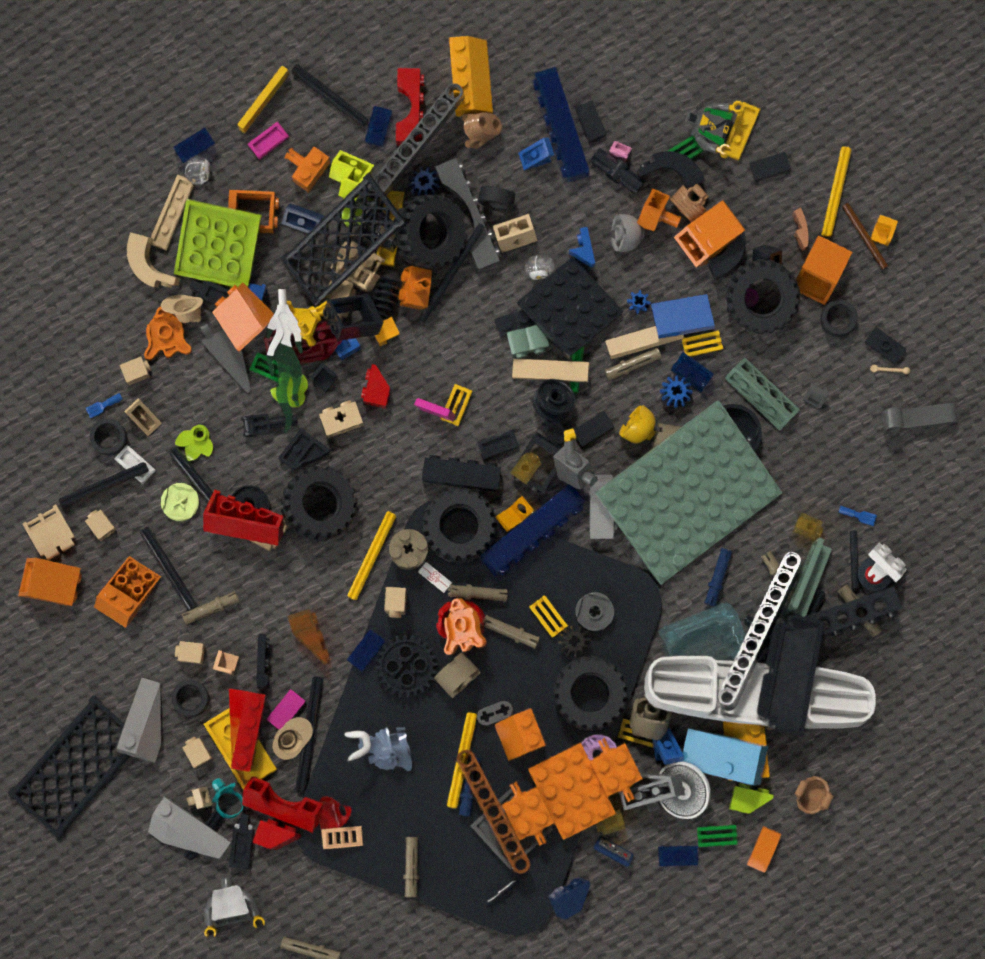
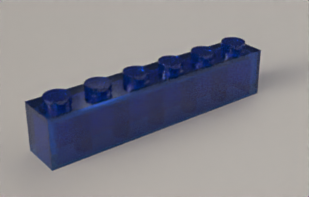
M556 67L534 73V80H532L533 88L535 91L538 90L540 97H537L540 108H544L545 111L543 115L545 125H549L551 129L549 137L551 143H555L557 148L554 152L557 161L560 160L562 167H560L562 177L566 178L568 183L589 177V167Z
M567 485L483 553L481 561L495 577L499 574L501 576L510 569L509 566L515 562L517 564L525 557L524 554L528 550L531 552L540 545L539 541L543 538L548 539L554 534L553 530L558 526L561 528L567 524L568 518L571 515H578L584 509V499L571 485Z

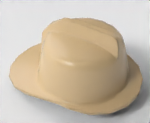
M173 295L162 301L161 309L167 313L174 314L182 323L199 322L201 320L203 299L186 295Z
M304 718L289 720L275 734L273 741L274 753L283 760H290L296 757L312 736L313 729L311 723Z

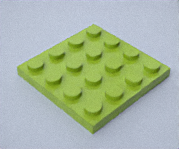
M187 199L174 274L232 287L234 285L238 287L243 282L248 287L262 215Z

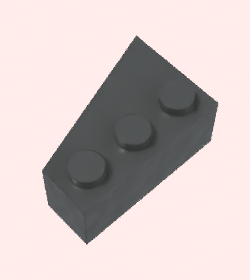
M641 772L640 774L643 779L630 787L635 797L633 800L629 793H627L631 800L627 802L623 791L619 792L624 810L636 809L685 795L681 776Z

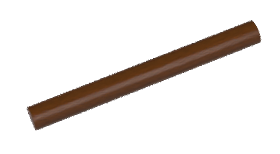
M844 204L842 208L882 270L887 268L888 264L850 204Z

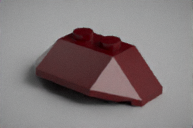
M321 319L317 323L312 335L316 341L315 345L309 346L306 339H303L302 336L301 341H295L294 334L291 333L290 341L292 347L282 344L281 339L274 351V355L267 356L288 366H295L328 359L342 341H337L335 335L332 334L328 321ZM276 330L264 337L267 353Z

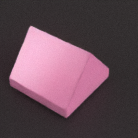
M614 141L609 154L615 159H620L626 163L632 148Z

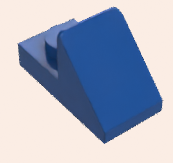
M543 138L519 152L524 170L550 163V158L554 156L549 138Z
M580 228L577 241L578 245H582V247L570 249L569 255L593 268L595 267V259L588 228Z
M668 728L662 739H652L656 761L663 760L665 765L683 761L684 755L670 728Z

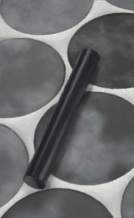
M849 531L852 589H859L857 531Z

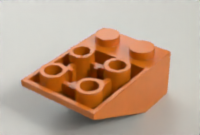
M722 200L687 225L674 238L695 267L706 265L708 260L718 255L740 236L745 229L724 200Z
M129 556L97 595L94 608L126 628L137 615L161 576Z

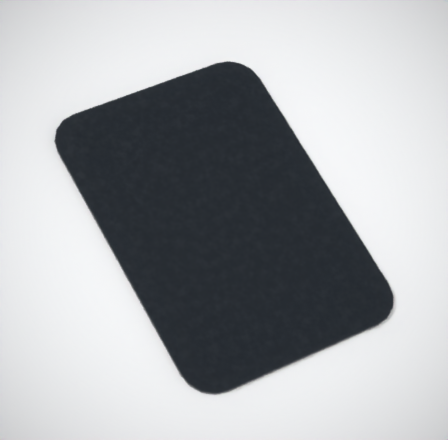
M433 500L425 502L414 510L404 529L416 530L425 537L423 518L428 505ZM456 508L449 511L443 518L442 531L445 537L453 543H467L475 537L478 531V521L471 511L464 508ZM496 519L497 531L495 540L491 548L479 559L476 558L473 562L469 563L462 562V564H456V562L452 561L448 562L442 557H438L428 546L429 553L426 561L453 582L452 585L467 580L468 584L472 585V587L507 589V593H505L507 595L506 602L476 599L478 606L485 616L488 615L518 629L523 628L525 632L540 637L536 648L534 649L521 642L516 643L514 639L484 627L483 637L486 639L484 647L472 646L469 651L464 652L459 645L454 654H446L444 647L447 639L441 637L436 623H438V612L441 607L447 602L454 600L452 596H448L450 591L447 590L445 594L441 593L417 573L420 567L404 570L398 567L392 560L303 799L307 797L317 802L322 797L329 796L343 799L350 806L351 815L348 821L340 828L361 826L363 846L323 849L320 823L313 833L297 826L295 828L296 833L301 834L297 843L304 854L319 865L405 896V879H403V876L406 874V837H417V875H419V879H417V897L407 898L495 931L520 936L532 933L544 925L554 910L548 896L553 894L556 888L562 887L582 831L563 840L555 822L550 826L553 830L545 837L547 842L544 844L542 842L540 846L537 844L526 854L530 867L523 873L524 878L516 882V886L504 895L503 900L499 897L492 903L493 906L491 907L485 899H490L496 894V888L499 890L510 880H515L521 873L514 872L512 868L509 869L471 827L483 814L476 798L473 800L471 817L458 815L462 797H459L457 808L447 806L466 715L468 712L478 714L481 709L501 701L511 704L513 709L511 716L531 708L545 742V747L508 761L495 725L484 726L476 719L470 751H472L476 758L481 759L480 767L497 800L511 788L510 784L513 783L514 785V782L518 783L522 792L536 787L528 768L581 743L587 737L604 735L614 742L625 710L616 722L605 729L583 731L574 728L563 720L556 709L553 696L555 682L562 669L573 660L590 656L605 658L617 666L619 671L623 673L625 681H627L628 705L660 616L662 600L659 588L651 576L636 566L521 524L507 532ZM411 545L409 547L404 548L406 550V554H408L409 552L413 553ZM386 587L406 588L407 590L406 615H401V618L389 617V614L385 612ZM592 592L606 595L614 607L612 622L605 629L599 631L584 629L577 622L575 615L578 601L583 596ZM544 595L568 625V627L553 638L529 608V606ZM543 601L541 604L560 628L562 626ZM536 606L535 609L553 632L556 631L541 609ZM594 606L593 609L589 610V614L592 613L591 616L595 617L600 615V610L598 611L599 608ZM406 635L407 640H410L411 636L414 635V641L422 638V645L428 642L427 650L433 648L430 655L437 656L432 661L438 663V666L433 667L438 673L462 652L481 673L453 698L449 696L436 680L428 681L431 687L424 686L425 693L418 690L417 697L411 692L410 698H407L406 693L399 697L398 691L392 695V688L386 691L387 683L380 684L383 677H377L376 675L381 670H376L375 667L380 666L376 659L382 658L378 652H385L383 645L389 647V640L395 643L396 636L403 640V636ZM403 648L400 653L401 656L404 658L409 657L411 649ZM416 653L408 663H402L403 669L395 676V680L406 669L411 670L410 664L419 656V653ZM423 660L415 663V668L418 671H422L426 667V663ZM396 662L389 663L388 671L396 672L398 664ZM405 675L402 678L404 685H410L413 682L411 675ZM589 675L580 678L575 683L572 696L575 704L581 710L596 712L607 704L609 689L601 678ZM501 705V709L495 712L496 715L503 713L505 716L510 709ZM484 711L480 719L489 722V718L494 716V713L487 714ZM386 727H388L390 734L397 733L396 728L405 727L404 733H406V741L410 747L413 760L410 771L400 766L389 770L379 769L378 766H375V763L370 764L368 756L374 754L369 752L360 758L348 760L350 755L359 750L360 738L346 737V732L364 731L369 737H376L375 733L380 732L381 729L385 730ZM594 750L592 753V757L595 758L599 756L602 752L600 750ZM465 777L463 779L460 795L461 793H463ZM484 788L480 789L478 795L481 799L485 800L489 797V791ZM340 805V812L343 816H345V807ZM344 831L345 843H349L348 831ZM352 831L353 843L357 842L356 831ZM336 832L337 844H341L340 832ZM329 833V844H333L332 833ZM521 859L515 867L518 870H523L526 863Z

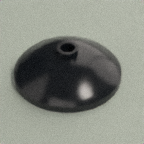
M738 404L724 405L723 407L755 452L762 438V428L759 419L745 406Z

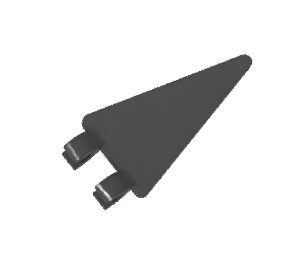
M207 324L201 326L200 328L206 337L202 340L203 345L238 384L249 393L251 388L242 350L239 352L236 350L224 329L212 334Z

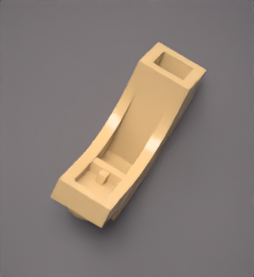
M130 232L127 244V257L134 274L141 281L152 287H159L160 281L161 285L172 288V285L178 286L180 278L161 273L151 264L149 252L153 238Z

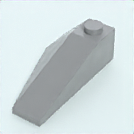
M141 678L117 746V751L155 763L161 746L160 683Z
M166 797L162 799L153 812L148 833L162 843L221 859L231 845V842Z

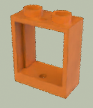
M229 190L228 208L238 210V199L270 201L269 226L260 225L259 233H274V228H278V216H275V210L279 209V198H276L275 192Z

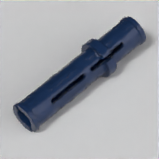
M721 548L712 580L708 583L709 589L704 601L706 605L709 604V606L716 607L719 593L723 590L722 583L731 554L733 553L730 550L727 551L728 549Z
M476 758L477 761H478V763H479V765H480L481 759H480V758ZM477 771L470 772L469 778L471 781L477 782ZM465 779L463 793L460 795L462 799L458 815L471 817V809L475 797Z

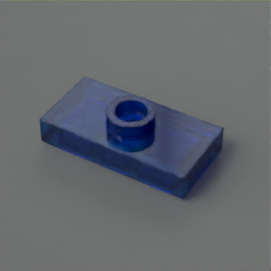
M377 106L373 107L365 143L383 147L392 110Z
M370 629L347 658V661L363 672L386 641Z
M697 845L658 847L659 866L698 865Z

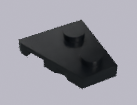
M300 428L278 459L292 470H296L328 454L331 450Z

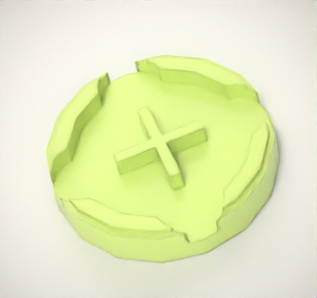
M176 483L164 491L161 497V507L170 519L186 521L197 513L199 497L191 486L185 483Z

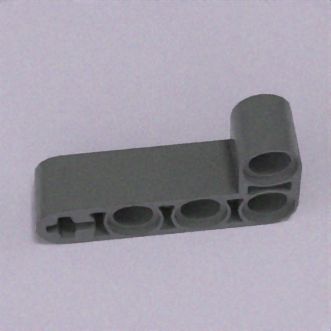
M955 403L909 409L896 407L886 409L881 413L885 433L958 423Z

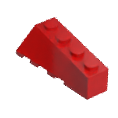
M214 489L203 513L204 532L276 546L279 545L283 536L284 516L264 508H254L249 502L241 503L236 501V497L230 495L227 497L223 496L220 491Z
M229 689L231 769L252 772L267 696L264 694Z

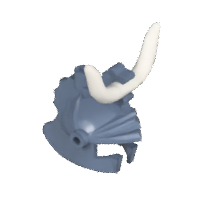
M386 727L385 730L381 729L380 732L375 733L376 737H369L364 731L346 732V737L360 738L359 750L350 755L348 760L360 758L369 752L374 754L368 756L370 764L375 763V766H378L379 769L389 770L400 766L410 771L413 760L410 747L406 741V733H404L405 727L396 728L397 733L390 734L388 727Z

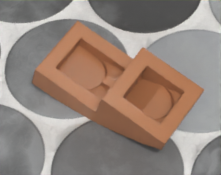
M799 208L793 212L792 216L799 230L795 231L794 237L803 252L808 246V228L803 211Z

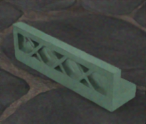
M746 358L740 361L725 377L779 431L800 411ZM744 365L749 372H746L741 366ZM784 406L788 407L792 413L790 414Z
M822 538L812 542L789 600L786 611L793 615L806 616L832 549L823 545L824 539Z

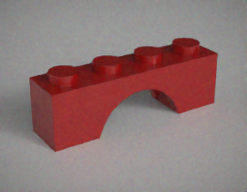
M398 68V92L403 93L409 98L412 107L408 116L396 123V146H400L423 118L420 104H424V93H420V86H424V75H421L420 68ZM417 135L415 141H423V135Z
M253 776L243 789L242 805L312 833L321 821L323 804L307 797L299 802L286 801L273 791L269 782Z

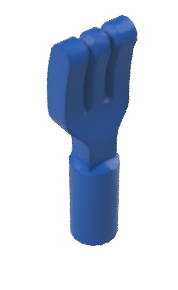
M118 393L103 403L97 402L85 409L88 411L87 413L91 419L103 413L106 407L123 400V398Z
M840 506L838 511L840 514L856 517L859 522L874 526L877 518L875 514L865 511L859 513Z

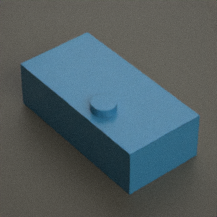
M688 728L683 750V761L695 765L703 773L750 785H760L768 746L696 728Z

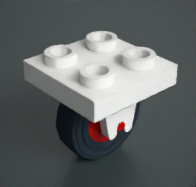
M879 542L868 554L870 557L860 565L858 570L859 581L868 590L881 591L888 587L892 579L897 582L907 570L905 563L900 558H895L888 546L882 545Z

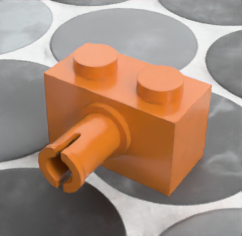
M313 147L306 157L301 156L291 148L289 149L290 153H286L285 159L298 166L292 175L293 182L309 193L331 163L330 158L316 147Z
M652 189L643 206L637 224L644 229L655 231L658 223H661V221L677 228L681 216L666 211L665 208L670 198L669 195Z
M414 266L404 269L401 274L402 289L399 292L400 306L418 310L428 308L432 270Z

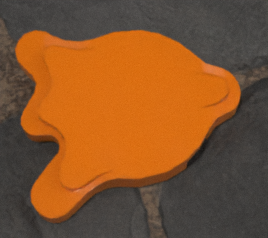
M161 307L157 309L156 314L146 328L148 347L144 353L145 359L153 360L160 351L164 352L166 358H171L177 352L189 355L192 352V348L185 341V331L182 322L172 313L163 311Z
M454 599L449 610L451 612L448 617H445L444 622L447 634L444 652L452 655L456 652L459 645L464 652L469 651L472 646L484 647L486 639L481 634L480 620L477 612L467 605L463 599Z

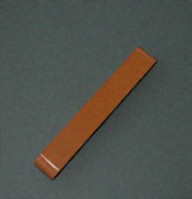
M462 750L457 756V764L511 868L516 873H525L530 867L527 855L475 755L470 750ZM462 754L470 755L471 762L469 764L461 762L460 756ZM477 771L480 774L479 781H471L469 778L470 772ZM483 788L489 791V797L485 800L481 799L478 795L479 790ZM490 806H495L498 809L496 817L488 815V808ZM501 823L507 826V833L504 835H500L497 832V826ZM509 841L515 842L517 846L513 853L508 852L506 849V844ZM523 859L526 866L523 870H518L515 867L516 860Z

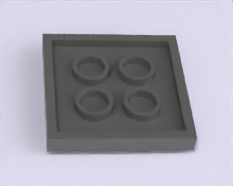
M510 788L498 800L501 807L503 803L515 796L512 789ZM491 806L488 809V815L496 817L498 809L495 806ZM482 814L471 827L507 867L511 869L484 814ZM502 823L499 824L497 832L500 835L506 834L507 826ZM550 825L541 831L544 838L553 830ZM535 835L519 840L525 854L529 853L538 844ZM509 841L506 844L508 852L513 853L517 848L513 841Z

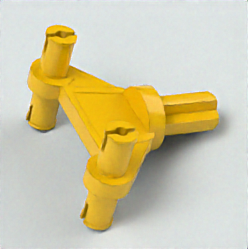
M287 301L290 311L298 321L297 325L301 330L302 338L306 339L309 346L315 345L316 341L312 335L317 323L321 321L320 317L323 316V309L327 301L316 308L311 306L308 309L294 308L291 301Z

